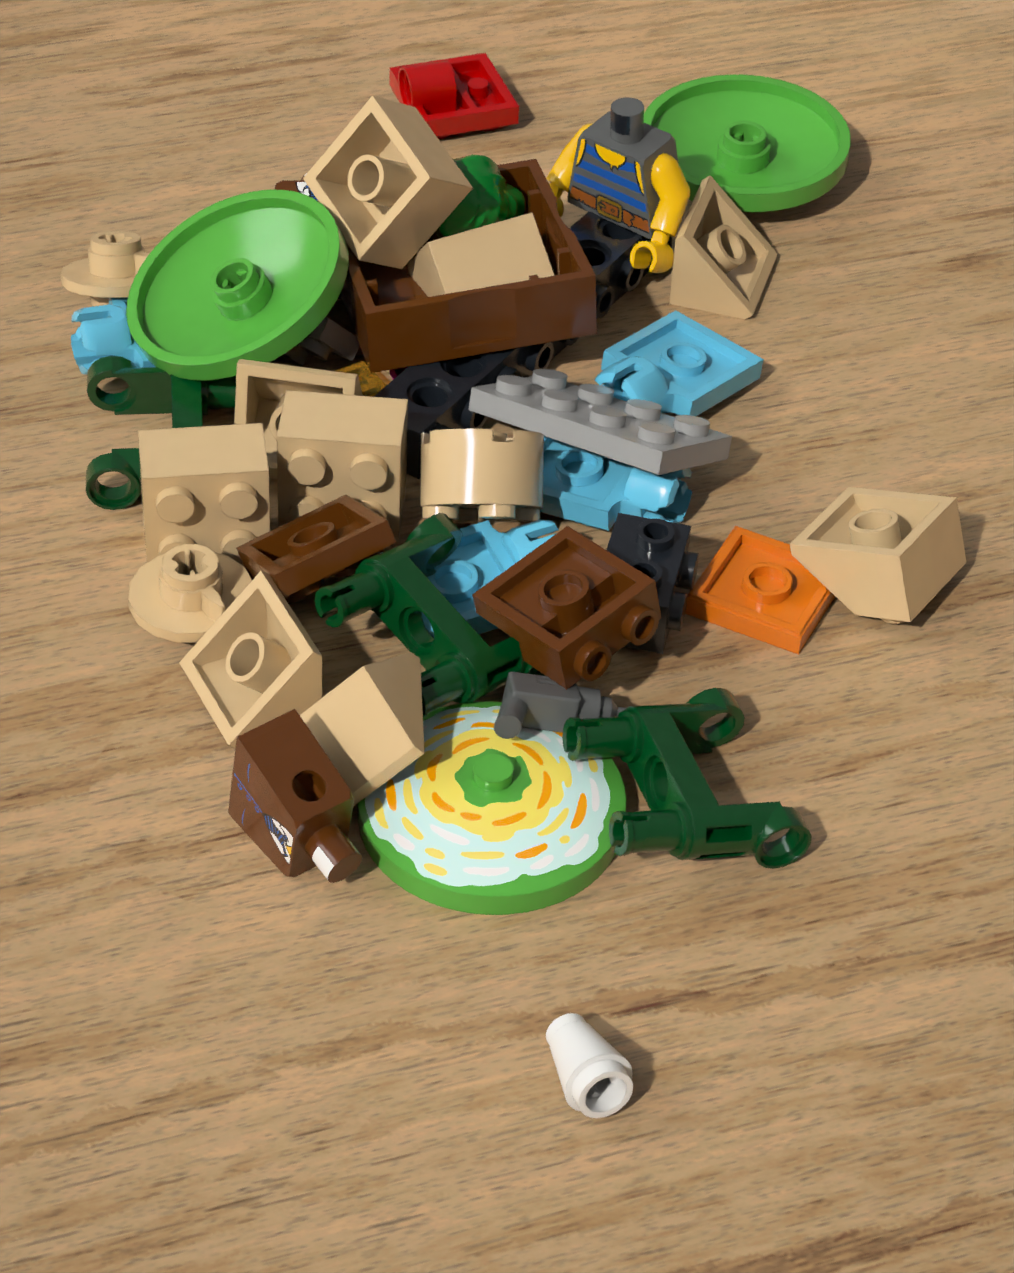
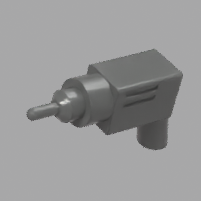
M509 672L502 704L494 724V731L499 737L504 739L517 736L522 727L563 733L564 724L570 717L580 719L615 717L626 708L618 707L611 697L601 696L599 689L580 687L575 683L566 690L547 676Z

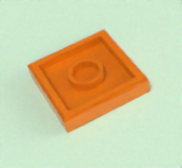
M735 526L695 583L693 589L689 592L685 614L799 655L836 596L792 556L790 544Z

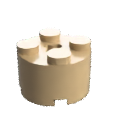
M443 429L430 431V434L421 433L420 507L422 508V519H427L434 514L444 513L453 523H480L485 521V518L504 519L505 522H534L540 520V509H543L544 434L533 431L513 430V438H507V434L494 432V429Z

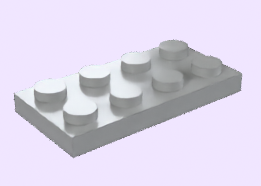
M536 369L533 371L532 377L526 378L501 375L497 377L496 383L471 388L468 409L470 411L528 431L542 433L546 437L657 475L726 460L729 457L732 436L709 429L710 421L691 415L672 417L661 413L662 406L652 401L640 399L623 401L614 398V390L606 386L596 384L577 386L568 383L567 374L560 371Z

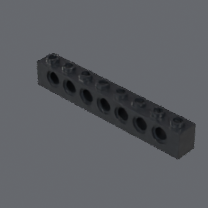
M589 211L569 229L574 232L596 275L597 318H603L611 306L627 291L634 290L641 278L649 272L651 263L646 269L633 268L630 263V253L636 243L651 241V239ZM669 237L667 244L672 247L673 239ZM579 337L407 367L374 396L408 399L406 474L417 479L421 478V433L430 434V431L443 429H480L488 418L487 416L468 410L472 387L496 383L497 377L501 375L523 378L532 377L534 370L546 369L550 361L567 345H573Z

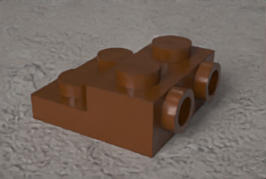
M345 494L236 549L243 566L252 580L260 571L269 574L287 603L293 604L318 590L324 584V580L332 576L342 578L355 574L356 569L363 560L379 555L384 551V548L396 543L387 519Z
M566 526L472 594L476 613L519 641L523 661L566 690L582 678L586 681H594L600 678L609 667L613 654L629 642L634 645H642L649 641L656 632L659 620L661 619L655 580L569 526Z

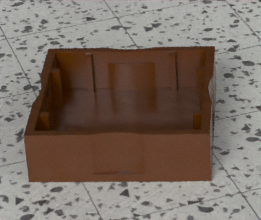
M537 159L497 166L501 175L506 179V183L515 187L523 194L526 201L524 214L533 213L554 276L539 278L536 274L530 275L529 280L428 297L409 275L407 264L403 269L360 261L347 244L349 265L340 295L370 373L597 334L596 275L574 232L560 218L557 211V198ZM434 232L432 236L425 242V244L429 241H433L440 238H438L437 234Z

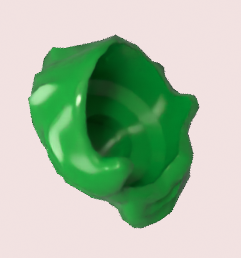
M469 155L453 159L473 189L439 226L435 233L438 238H444L524 215L526 201L518 189L506 183V179L501 175L497 164L491 158L483 155Z

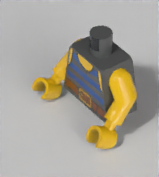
M628 97L619 98L611 104V111L596 122L585 124L579 129L562 150L546 179L550 181L549 185L557 198V211L560 218L564 212V204L560 197L565 190L568 192V203L595 213L610 222L651 239V241L636 243L630 253L631 266L635 269H646L651 263L650 273H664L673 265V249L667 243L669 237H676L690 197V187L679 166L676 141L672 135L644 123V104L641 101Z

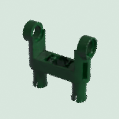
M119 356L102 357L93 362L88 369L87 394L89 400L103 410L114 411L115 415L172 413V428L203 426L202 415H208V409L235 408L236 376L217 380H188L178 378L172 374L169 375L158 367L137 368L131 361ZM110 377L120 378L129 384L126 390L115 394L104 392L97 385L103 379ZM139 448L112 449V453L102 454L90 462L86 471V493L95 505L103 509L118 510L132 505L139 496H142ZM107 472H120L130 480L120 487H107L102 485L97 479L100 475Z
M444 513L434 514L425 519L410 533L405 543L363 560L356 569L355 575L331 586L322 587L315 595V607L320 618L338 610L337 614L327 618L325 623L328 626L338 627L369 610L374 611L402 644L420 658V664L426 669V671L421 672L423 718L428 713L452 701L467 704L480 699L482 696L506 685L509 672L545 676L523 661L519 641L513 637L490 647L427 578L437 572L434 567L440 565L456 550L463 536L462 531ZM422 613H424L430 621L434 631L435 639L430 635V633L426 629L422 618Z
M711 688L694 695L686 704L629 706L621 711L617 717L583 719L570 717L566 720L562 740L564 751L569 752L568 759L579 761L587 758L620 757L622 761L627 763L651 810L637 812L616 811L613 813L609 823V839L611 847L616 846L614 850L616 855L626 856L631 853L668 851L670 855L680 860L754 855L759 865L764 868L776 869L797 861L806 853L811 845L812 836L799 811L792 807L782 806L780 801L719 805L692 755L712 753L713 750L711 748L719 747L731 741L744 726V714L730 691L724 688ZM720 713H727L718 723L710 727L700 728L709 718ZM790 828L781 838L771 842H764L771 835Z

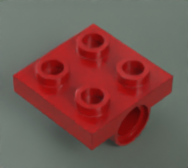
M486 53L390 67L389 85L399 103L416 107L438 139L477 130L493 131L499 127L515 125L519 122V105Z

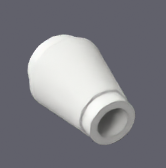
M569 1013L555 1019L546 1031V1040L550 1046L568 1105L591 1118H603L619 1111L628 1102L633 1092L632 1067L628 1060L586 1023L581 1015Z

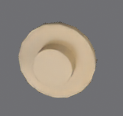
M108 231L95 234L90 238L88 258L74 261L62 268L61 285L70 292L90 296L91 306L109 305V298L128 297L133 280L150 253L144 252L139 234L127 231Z
M199 544L175 546L165 554L159 555L144 564L129 582V610L136 623L153 636L176 643H197L252 579L244 566L227 555L216 553L208 547Z

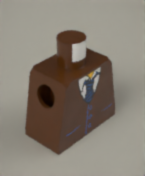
M293 709L238 736L232 773L229 815L285 876L296 877L316 866L331 883L342 881L350 876L362 861V855L348 839L354 798L350 788L298 712Z

